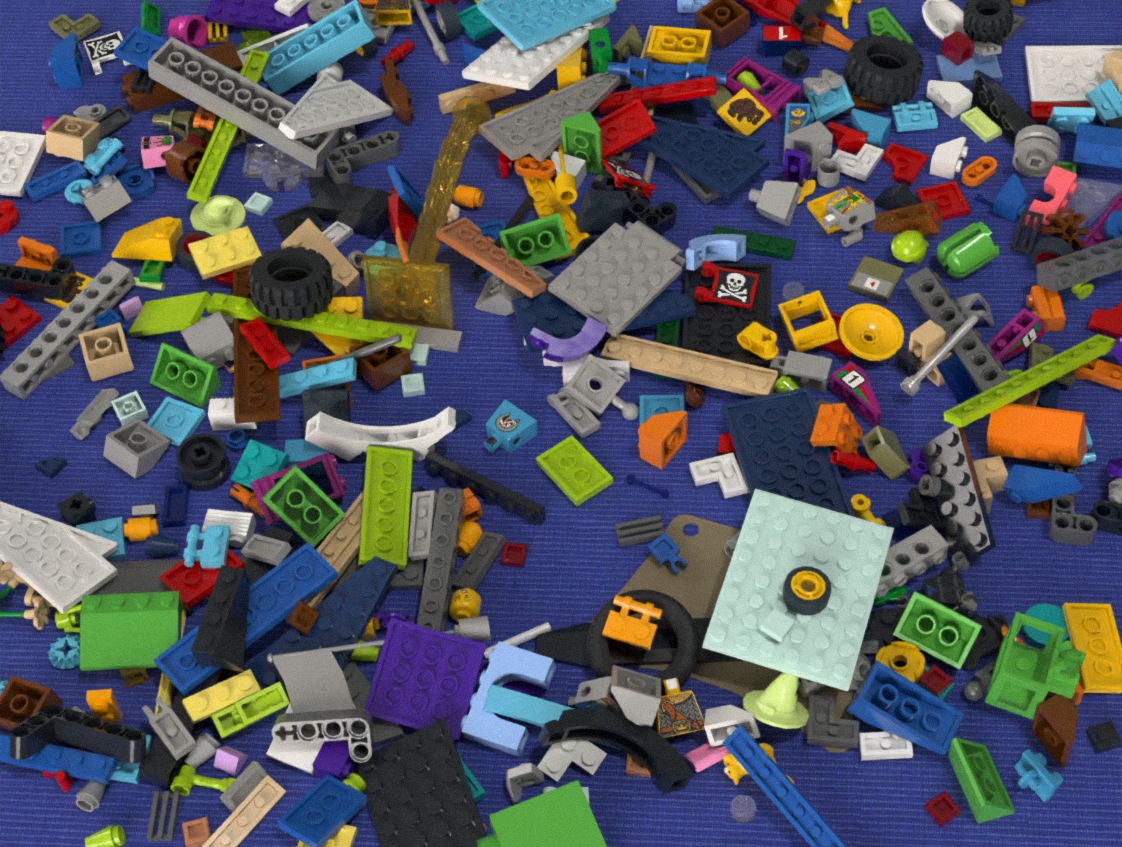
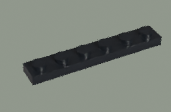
M431 450L426 454L427 470L433 475H439L447 479L451 484L459 485L465 489L469 487L473 494H478L488 502L504 507L510 513L522 516L530 523L534 522L541 526L546 520L545 507Z

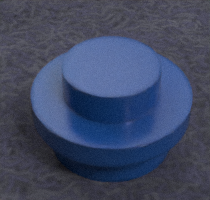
M242 429L231 430L226 438L227 446L233 450H240L249 442L247 433Z

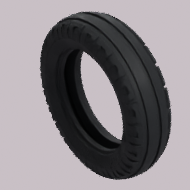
M633 590L618 595L622 597L630 596L633 597L634 601L643 604L648 602L654 604L655 608L663 610L661 618L673 628L678 640V649L672 663L664 671L653 675V677L661 679V696L666 695L663 680L678 677L679 687H681L691 676L697 664L700 649L698 630L690 613L677 600L658 591ZM614 598L609 600L597 612L592 620L587 636L589 663L598 679L611 676L613 665L617 666L613 662L608 650L610 637L604 636L602 633L610 610L618 613L621 611V606L613 604ZM630 610L628 616L638 614L639 612Z

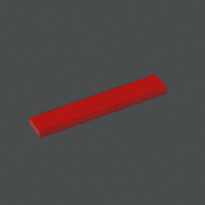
M716 76L611 93L599 104L600 114L614 112L637 98H640L644 106L716 95L717 79Z

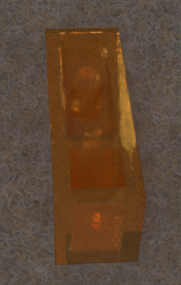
M928 201L875 214L876 218L874 219L872 229L874 232L900 234L906 230H916L923 236L941 232L943 216L934 201Z

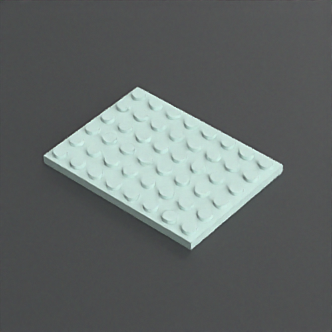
M755 489L702 648L848 691L894 528ZM802 566L814 567L821 570L831 582L830 598L826 608L820 613L814 615L798 614L787 607L783 600L785 579L795 568ZM774 608L795 621L793 628L781 643L760 630V625Z

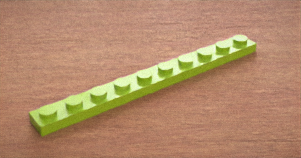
M251 49L240 75L259 85L269 62L270 53ZM222 117L220 118L187 192V199L207 204L240 127Z
M215 292L206 306L207 313L214 314L219 311L223 316L245 320L260 318L263 323L373 343L399 334L402 336V341L392 346L407 349L413 348L418 337V328L328 312L316 313L311 318L306 317L299 321H296V319L284 321L283 319L275 320L271 316L267 317L259 312L249 298Z
M1097 334L945 411L944 421L954 424L956 427H965L969 423L1000 409V407L1031 393L1033 390L1045 386L1057 378H1061L1064 374L1076 370L1097 357L1107 354L1116 344V339Z

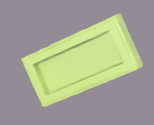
M978 107L960 116V120L985 143L1002 135V129Z

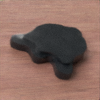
M977 612L968 614L969 619L983 626L963 663L965 670L975 671L982 659L992 656L1000 649L1003 640L1001 629L1003 625L1007 627V620L1004 616L987 615L985 617L977 615Z

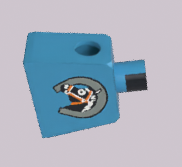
M505 399L485 425L488 439L484 442V446L489 452H494L499 446L507 452H513L538 435L537 420Z

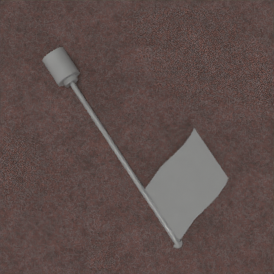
M488 616L459 619V624L454 625L455 630L444 631L445 633L477 642L491 640ZM384 640L278 655L270 653L267 656V660L270 663L274 662L285 683L294 713L356 709L344 674L332 652L379 646L384 644ZM304 724L305 727L313 726L311 724Z

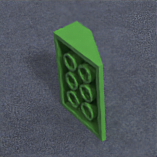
M180 592L83 595L80 612V671L157 667L154 659L181 639L183 608Z

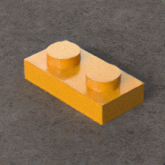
M112 689L87 691L86 700L95 717L112 722H122L123 713Z

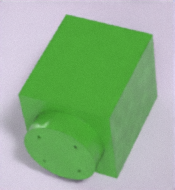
M578 780L489 815L492 834L477 840L478 847H607Z

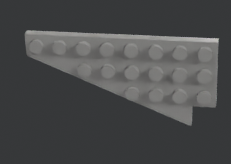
M608 72L596 73L479 125V133L512 161L530 154L536 160L542 162L562 142V120L587 111L591 113L621 83L620 76L610 75Z

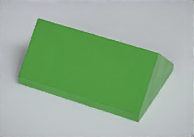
M587 111L562 120L563 154L586 160V171L601 175L603 173V165L601 163V129L591 113Z
M560 213L499 232L501 248L508 251L507 255L510 258L519 260L526 268L572 253Z
M161 343L150 384L199 407H204L222 386L217 367L173 346Z
M914 591L893 635L961 669L983 625Z
M955 737L951 742L949 760L977 824L1016 812L986 745Z

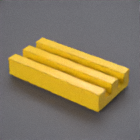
M208 22L209 43L227 42L228 25L223 24L224 37L220 38V24L215 23L216 38H213V23Z

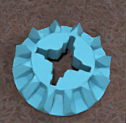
M79 179L71 182L64 192L67 201L72 202L74 205L78 203L83 205V201L79 197L81 189L89 185L95 186V184L88 179Z
M67 634L64 638L58 637L57 641L51 644L48 656L53 666L59 669H71L80 664V638L78 635L70 636ZM69 646L71 650H69L66 658L63 651Z

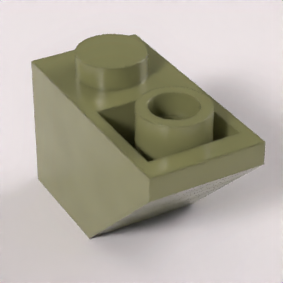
M877 425L861 438L868 456L891 480H896L910 468L893 431Z

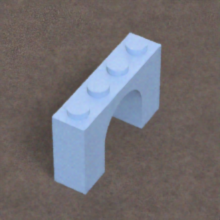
M498 641L496 648H492L489 654L488 661L490 663L487 670H483L481 673L479 690L472 695L469 714L465 715L462 719L461 732L468 740L521 757L529 737L528 730L524 726L497 717L493 712L483 710L490 685L493 684L501 687L511 681H523L548 689L556 665L551 658Z

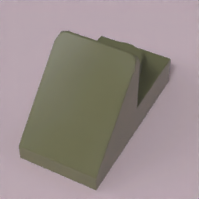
M631 25L614 45L613 62L622 63L625 58H628L630 53L641 57L643 44L634 25Z

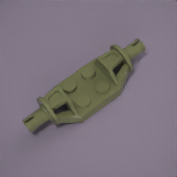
M173 108L170 115L155 113L152 123L153 126L169 127L170 134L180 140H187L189 133L195 134L208 142L205 148L207 149L221 117H217L213 131H208L204 127L194 128L195 113L193 111H179L178 108ZM181 124H185L186 132L180 129ZM239 128V130H242V134L236 135L231 149L243 142L249 143L254 135Z

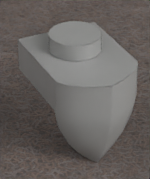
M522 763L518 767L506 771V786L511 799L515 803L521 798L522 788L544 782V772L532 763Z

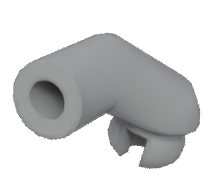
M858 226L850 230L849 235L841 238L842 245L847 247L861 241L863 227Z

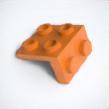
M21 236L17 244L22 256L14 265L50 271L53 263L59 257L53 246Z
M846 403L820 404L810 439L813 447L835 446L841 452L857 453L858 443L862 438V428L855 420L853 413L849 410Z

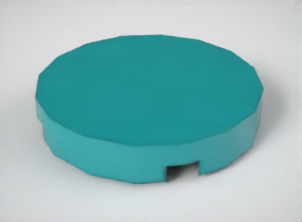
M1048 603L1037 604L1030 607L1025 615L1065 628L1062 642L1069 639L1063 610L1058 606ZM1022 624V631L1028 642L1044 649L1051 634Z

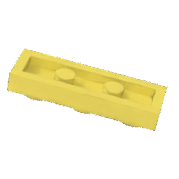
M249 669L183 699L182 704L191 722L195 724L261 691Z

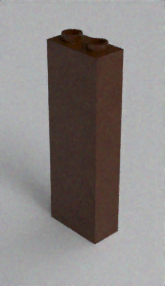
M232 41L199 51L235 71L241 72L243 64ZM138 71L121 75L124 82L120 84L123 94H128V96H125L129 108L133 107L135 114L186 98L159 82H156L151 95H147L145 91L143 94H139V91L132 93L131 85Z

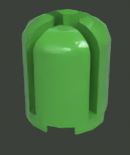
M981 221L979 223L973 222L939 243L937 258L943 270H947L948 275L955 279H962L998 257L1000 253L999 245L994 246L989 236L992 232Z

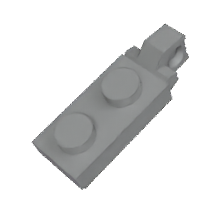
M115 388L102 389L76 419V424L69 431L77 440H82L90 434L92 425L98 423L102 418V413L112 407L111 401L115 400L119 395Z

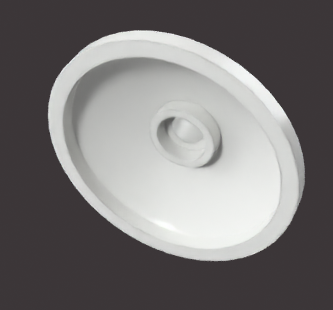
M926 0L922 6L923 18L935 36L943 40L952 33L959 31L969 38L963 29L964 12L949 0Z

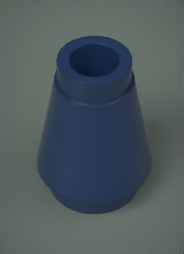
M155 534L146 537L145 554H149L151 557L179 554L180 540Z

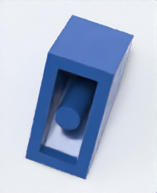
M1013 173L999 192L992 209L993 214L1014 223L1022 215L1023 209L1026 210L1028 206L1025 204L1027 194L1016 174Z

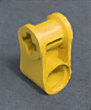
M752 322L737 335V340L744 349L755 353L762 359L771 360L779 354V349L776 346V333L761 326L758 322Z

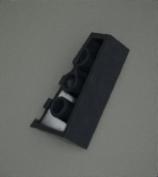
M979 70L974 71L971 93H973L972 103L1002 129V136L1014 148L1015 137L1018 132L1027 126L1037 125V123L1026 114L1023 108H1020L1014 99L992 77Z
M221 565L191 648V652L199 665L244 672L245 636L248 625L247 611H249L250 581L245 569Z

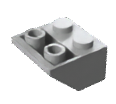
M114 174L103 176L99 179L100 183L95 186L89 185L81 190L82 194L79 195L96 222H99L132 201Z

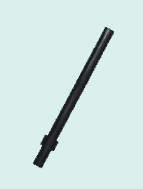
M532 196L526 197L504 230L517 226L534 202ZM500 235L494 242V245L499 249L501 248ZM476 264L474 272L469 277V281L475 284L487 270Z

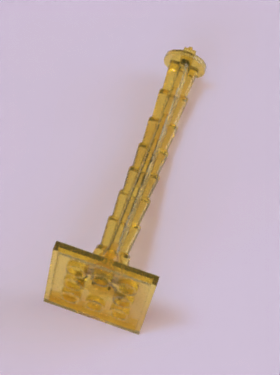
M463 97L453 107L452 117L454 123L450 125L446 139L442 141L438 160H435L431 182L426 190L423 212L419 216L416 237L412 240L409 261L403 263V260L399 258L364 255L362 259L370 320L455 331L450 265L435 262L441 247L440 240L436 238L437 230L445 227L447 224V213L455 194L454 187L463 167L462 162L470 147V142L475 134H480L478 126L490 121L492 117L487 103L478 97Z

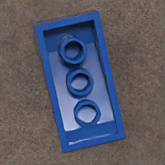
M876 661L867 670L847 709L848 712L874 727L943 756L946 754L964 715L961 711L879 661Z

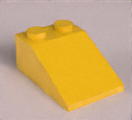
M654 26L647 55L666 64L688 66V62L704 65L705 62L708 63L712 49L711 30Z
M161 217L125 232L112 252V257L172 262L177 254V241L183 235L181 219Z

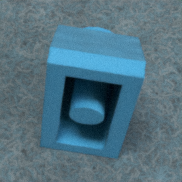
M852 109L850 123L852 129L867 134L866 144L882 149L890 134L891 119Z

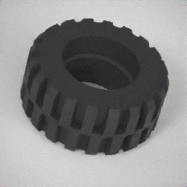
M887 35L866 36L856 41L850 48L844 71V79L852 92L855 91V94L858 97H863L865 101H873L879 105L881 103L886 105L895 103L897 105L903 101L906 102L916 94L924 69V62L919 51H916V48L913 45H909L905 40L901 41L898 37H887Z
M288 246L284 249H281V247L276 248L272 252L268 251L263 256H259L250 267L249 284L252 303L259 312L267 317L271 316L272 319H283L284 321L296 319V321H299L302 318H311L314 314H319L324 308H327L333 298L331 264L321 253H317L313 249L307 250L305 247L293 248V246Z

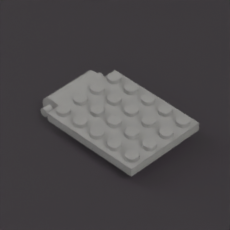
M636 221L634 224L627 222L624 228L615 222L548 285V290L587 318L589 316L608 326L606 331L616 337L681 274L686 260L682 258V249L642 222Z

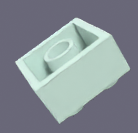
M137 391L111 401L122 427L138 418L140 420L149 418Z

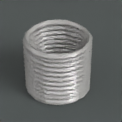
M834 159L820 161L817 171L818 184L826 188L836 186L839 183L840 164Z

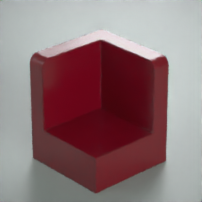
M956 31L943 39L942 55L959 66L972 58L974 42L961 32Z

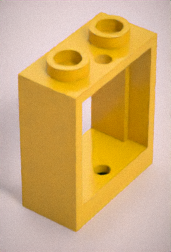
M819 290L778 305L782 321L796 352H803L839 339L835 323ZM820 311L823 322L794 331L791 320Z

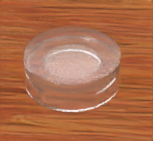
M797 282L786 284L783 288V298L786 301H790L804 296L805 289L803 285Z
M747 795L736 796L730 805L732 817L739 822L752 820L756 814L755 801Z

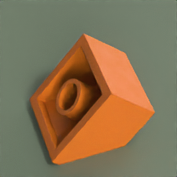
M683 410L652 415L646 422H643L638 429L640 458L663 470L688 440L687 412Z

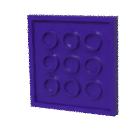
M391 618L365 710L369 711L372 717L419 730L445 719L449 724L453 739L459 741L462 733L461 722L468 712L486 644Z

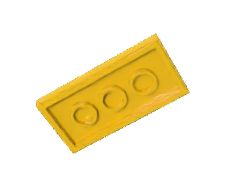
M1064 603L1062 610L1070 642L1073 644L1072 648L1086 653L1085 660L1079 669V674L1081 675L1080 683L1084 693L1122 694V644L1111 604Z

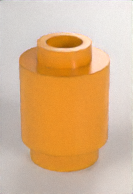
M458 185L453 190L452 199L455 200L456 205L470 208L481 207L484 192L480 191L479 188Z
M151 517L129 518L128 523H124V536L129 537V541L146 540L147 536L158 535L157 519H151Z
M471 521L462 524L458 555L465 557L470 554L483 534L481 527L477 523Z

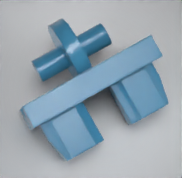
M1026 750L1023 752L1020 761L1014 766L1021 776L1018 785L1022 789L1030 786L1041 800L1045 802L1059 788L1063 778L1058 772H1048L1045 768L1047 765L1046 758L1041 753L1033 754L1030 750Z

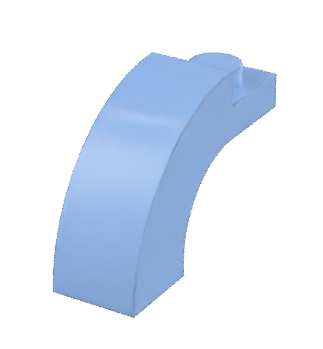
M713 234L690 240L689 248L685 252L686 269L694 271L704 261L728 260L737 262L746 256V236L738 234Z

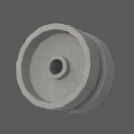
M1044 125L1027 126L1020 130L1015 137L1013 154L1015 169L1028 177L1040 178L1048 176L1053 165L1058 167L1061 139L1058 133Z

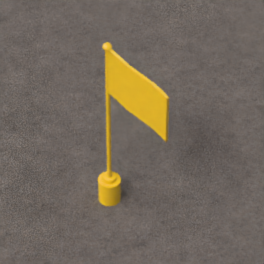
M533 101L502 110L495 114V118ZM561 142L558 145L562 174L558 175L555 179L556 196L561 204L569 205L576 201L577 189L574 176L566 173Z

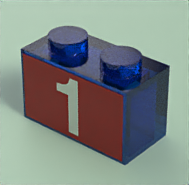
M762 25V56H785L791 49H796L801 53V31L796 26Z

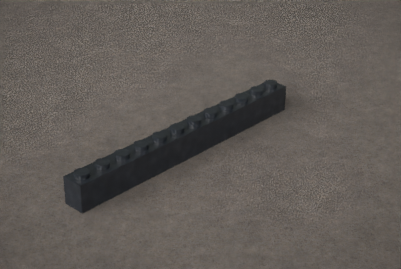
M268 525L265 532L260 534L290 544L292 549L284 560L292 555L297 547V542L292 532ZM248 558L245 571L250 581V586L277 565ZM220 668L185 696L181 693L175 695L171 709L195 742L208 718L193 724L182 704V700L229 679L233 670ZM155 735L151 741L150 750L145 761L139 764L138 772L144 782L171 791L172 782L179 775L182 766L185 764L184 760L190 752L176 761L160 737Z

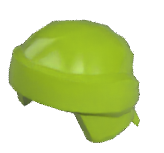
M906 230L897 234L891 242L893 256L907 263L919 264L925 258L927 247H929V243L924 239L923 235L916 230Z

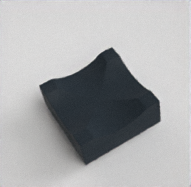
M586 190L575 221L579 232L587 233L595 230L606 232L615 222L620 225L623 213L630 203L626 192Z
M305 390L302 392L304 436H306L307 421L320 411L331 417L351 423L350 390Z

